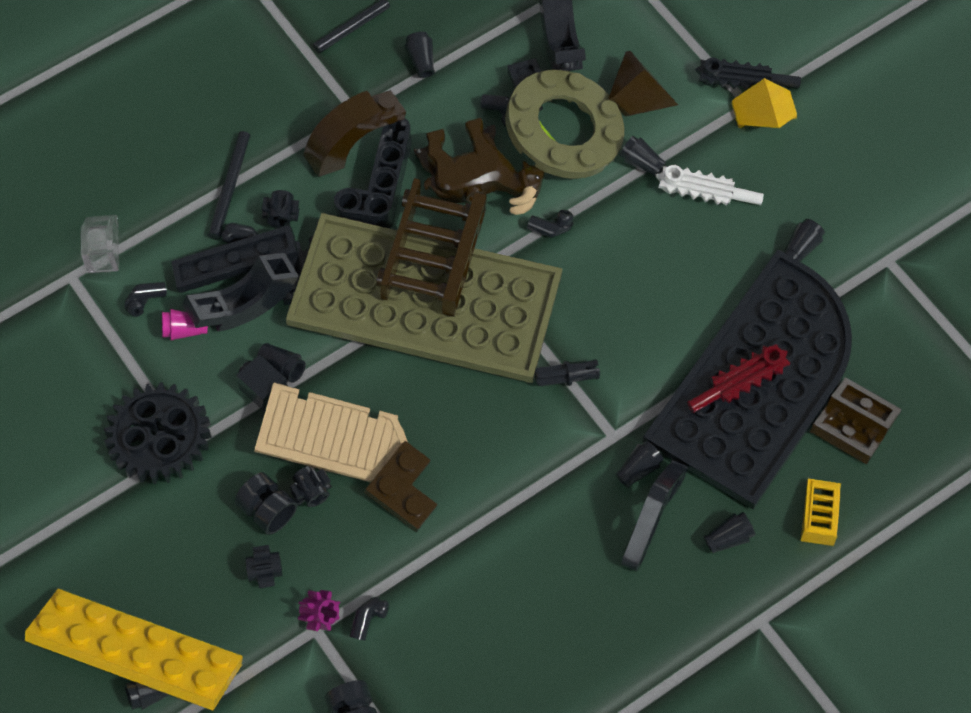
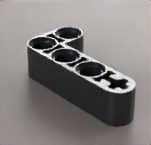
M406 118L383 126L368 190L344 188L336 193L334 205L337 217L385 228L392 226L412 145L411 127ZM389 185L390 187L382 188L381 186ZM347 206H353L351 209H344ZM383 211L381 214H375L374 212Z

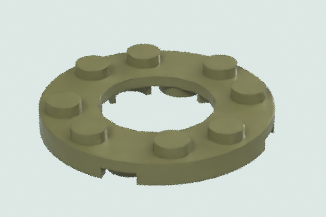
M563 70L537 72L521 81L509 99L505 114L509 137L519 153L522 154L524 152L536 162L535 167L554 176L570 179L596 175L614 161L623 144L624 123L617 104L608 99L609 94L602 87L580 73ZM561 98L568 100L569 103L572 101L577 103L579 109L591 117L590 120L594 125L591 139L582 145L576 146L560 144L551 139L541 128L538 119L539 109L542 104L552 101V99Z

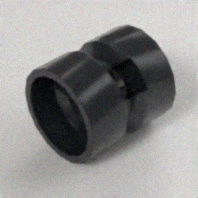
M264 472L257 473L245 482L234 500L235 504L247 516H254V522L268 535L281 530L294 516L298 507L297 502L285 491H278V484Z
M363 680L341 684L331 689L324 696L329 713H377L376 708L370 707L373 700L367 683Z

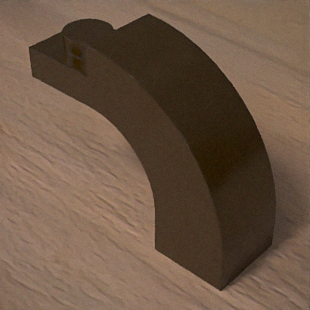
M391 90L371 96L368 91L361 92L338 105L320 121L306 143L303 156L318 177L344 169L347 156L359 139L377 128L404 120L406 110Z

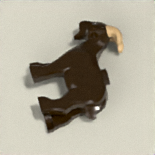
M481 118L465 122V129L473 146V152L459 154L454 158L448 155L442 149L445 142L444 129L426 134L428 146L421 149L414 148L415 156L420 161L423 169L431 174V177L427 178L424 182V189L431 190L441 200L452 203L464 201L472 203L475 192L486 195L496 190L504 191L517 197L509 200L510 204L518 205L511 207L510 213L520 215L528 212L533 207L540 193L545 172L535 167V165H529L523 161V169L518 173L509 160L495 146V125L488 126L483 130Z

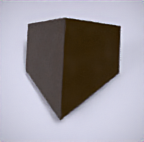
M626 51L608 99L617 104L625 117L677 106V102L631 51Z

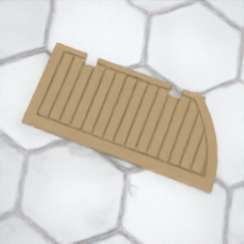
M273 383L254 452L372 482L407 439L398 421V415L379 411L378 419L368 417L370 413V408L311 392L308 393L306 401L297 398L300 389Z

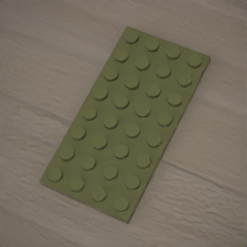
M321 213L286 317V324L288 326L533 383L535 369H537L560 284L562 268L475 248L456 314L453 317L442 314V302L438 301V297L391 287L388 300L381 299V287L376 286L380 268H386L398 230ZM408 233L404 248L449 258L450 255L455 256L458 249L454 247L453 243ZM400 260L396 275L439 285L442 282L447 283L450 275L446 274V270Z

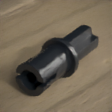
M597 359L576 363L564 361L562 365L540 367L535 369V381L537 386L542 387L563 383L571 386L572 382L598 380L600 378V370L596 366L599 364Z

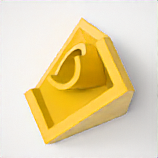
M765 78L734 98L731 103L738 128H742L745 125L780 128L790 120L797 119V112L790 90Z

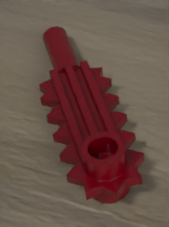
M777 344L770 347L763 346L762 354L752 352L751 360L741 358L739 367L730 364V371L728 373L719 371V376H712V388L687 401L689 409L695 413L719 398L723 402L726 400L730 404L733 398L739 400V393L741 391L750 394V386L761 387L762 379L772 381L773 374L783 375V368L790 365V362L786 359L788 351L781 350Z

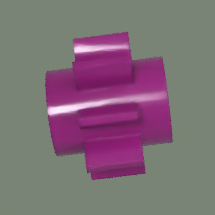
M309 590L308 597L299 601L300 616L298 620L308 622L307 630L316 632L319 629L330 631L331 624L340 619V601L331 600V591L320 590L318 592Z

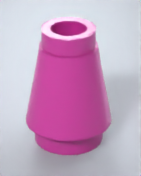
M170 309V312H162V337H170V341L207 334L208 326L195 328L191 318L185 311Z

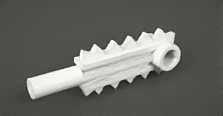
M677 165L663 166L662 172L656 174V178L660 181L658 188H662L669 194L678 192L681 197L689 194L693 200L697 197H702L704 202L711 199L717 205L723 203L726 206L728 203L730 204L731 199L760 206L763 201V193L734 187L735 182H732V179H726L724 175L720 178H715L712 172L706 176L700 170L692 173L688 167L682 170Z

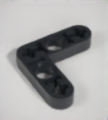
M672 460L652 485L621 563L623 566L636 572L639 570L663 511L680 489L688 466Z

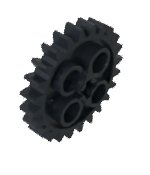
M160 382L157 390L154 391L150 384H146V392L142 394L137 388H134V398L131 399L123 395L122 398L125 405L114 404L113 408L117 416H107L111 426L104 428L106 437H108L104 441L107 449H110L108 453L111 460H117L115 463L119 471L126 468L125 471L129 478L137 473L141 483L144 482L147 476H151L153 484L157 483L159 476H164L165 481L170 483L172 473H175L180 479L183 478L181 469L185 467L193 471L192 460H203L199 450L209 449L208 442L205 439H209L212 436L210 429L207 428L211 424L209 417L205 416L207 414L205 406H199L200 403L197 396L189 399L190 395L186 388L178 394L176 384H173L168 391L165 390L163 382ZM146 412H155L149 418H142V415ZM176 420H186L182 425H172ZM136 440H144L139 446H130ZM166 448H174V451L170 454H161Z

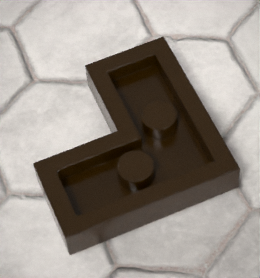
M407 441L402 443L364 492L416 533L438 505L413 486L431 460Z

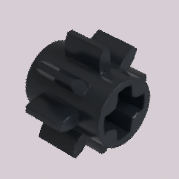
M273 191L271 198L263 197L262 218H267V223L275 228L290 225V221L297 222L300 210L298 208L299 200H294L293 194L288 191Z
M308 466L296 472L292 477L294 484L290 485L291 494L298 505L306 502L308 507H315L328 499L330 495L328 489L332 488L330 484L331 480L323 468L316 472L313 466Z
M269 545L253 547V556L245 557L249 582L257 581L259 589L275 586V577L283 576L279 551L271 553Z

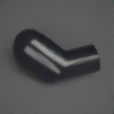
M560 210L557 217L550 221L532 215L527 229L554 238L570 231L574 224V216L568 210Z
M165 282L136 285L125 299V310L133 317L142 315L144 313L143 308L149 299L166 297Z

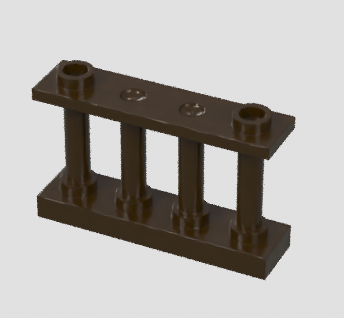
M414 178L411 190L406 189L403 195L402 207H405L386 268H380L376 286L381 287V299L388 300L391 287L438 297V301L442 302V314L455 317L485 217L487 195L475 192L472 203H466L465 205L420 195V179ZM419 207L462 217V221H465L464 229L452 231L414 222L413 218L416 208ZM408 233L453 243L454 247L458 248L456 255H450L449 258L404 248ZM400 260L446 270V274L450 275L447 283L442 282L439 285L396 275Z

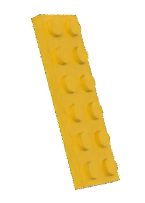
M61 589L56 590L25 631L26 642L210 710L215 709L242 666V655Z

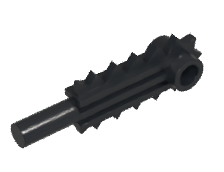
M712 57L707 60L701 59V66L695 69L700 75L699 81L708 86L718 83L722 88L727 84L731 85L733 89L737 86H742L746 91L764 78L782 87L799 89L801 84V77L771 73L772 68H769V65L762 66L761 63L757 66H752L749 62L742 65L737 60L733 63H728L725 58L720 61Z

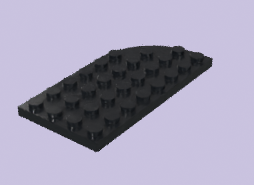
M778 249L645 433L642 442L649 441L661 454L688 466L689 471L754 510L837 389L848 366L852 348L851 325L845 306L833 287L816 271ZM777 344L781 350L788 351L786 359L790 362V365L783 368V375L773 374L772 381L762 379L761 387L750 386V394L741 391L739 393V400L733 398L730 404L726 400L723 402L719 398L695 413L689 409L687 401L712 388V376H719V371L728 373L730 371V364L739 367L741 358L751 360L752 352L762 354L763 346L770 347Z

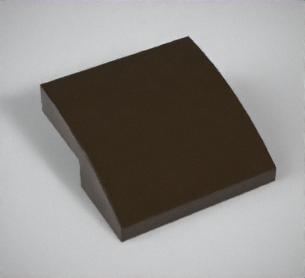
M845 377L832 394L828 405L814 422L810 432L861 462L868 464L902 409Z

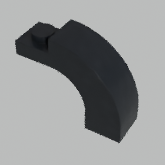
M539 0L544 40L551 69L563 71L583 69L582 61L586 60L585 48L579 44L572 0Z
M285 253L258 256L248 274L237 283L219 291L187 295L182 304L195 328L214 325L218 332L225 331L254 320L270 310L286 296L299 276Z

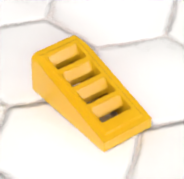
M808 478L801 541L834 546L837 539L841 483ZM814 489L832 491V496L814 494ZM813 500L829 502L831 507L813 504ZM812 511L829 513L830 517L812 515ZM811 522L829 524V528L812 526Z

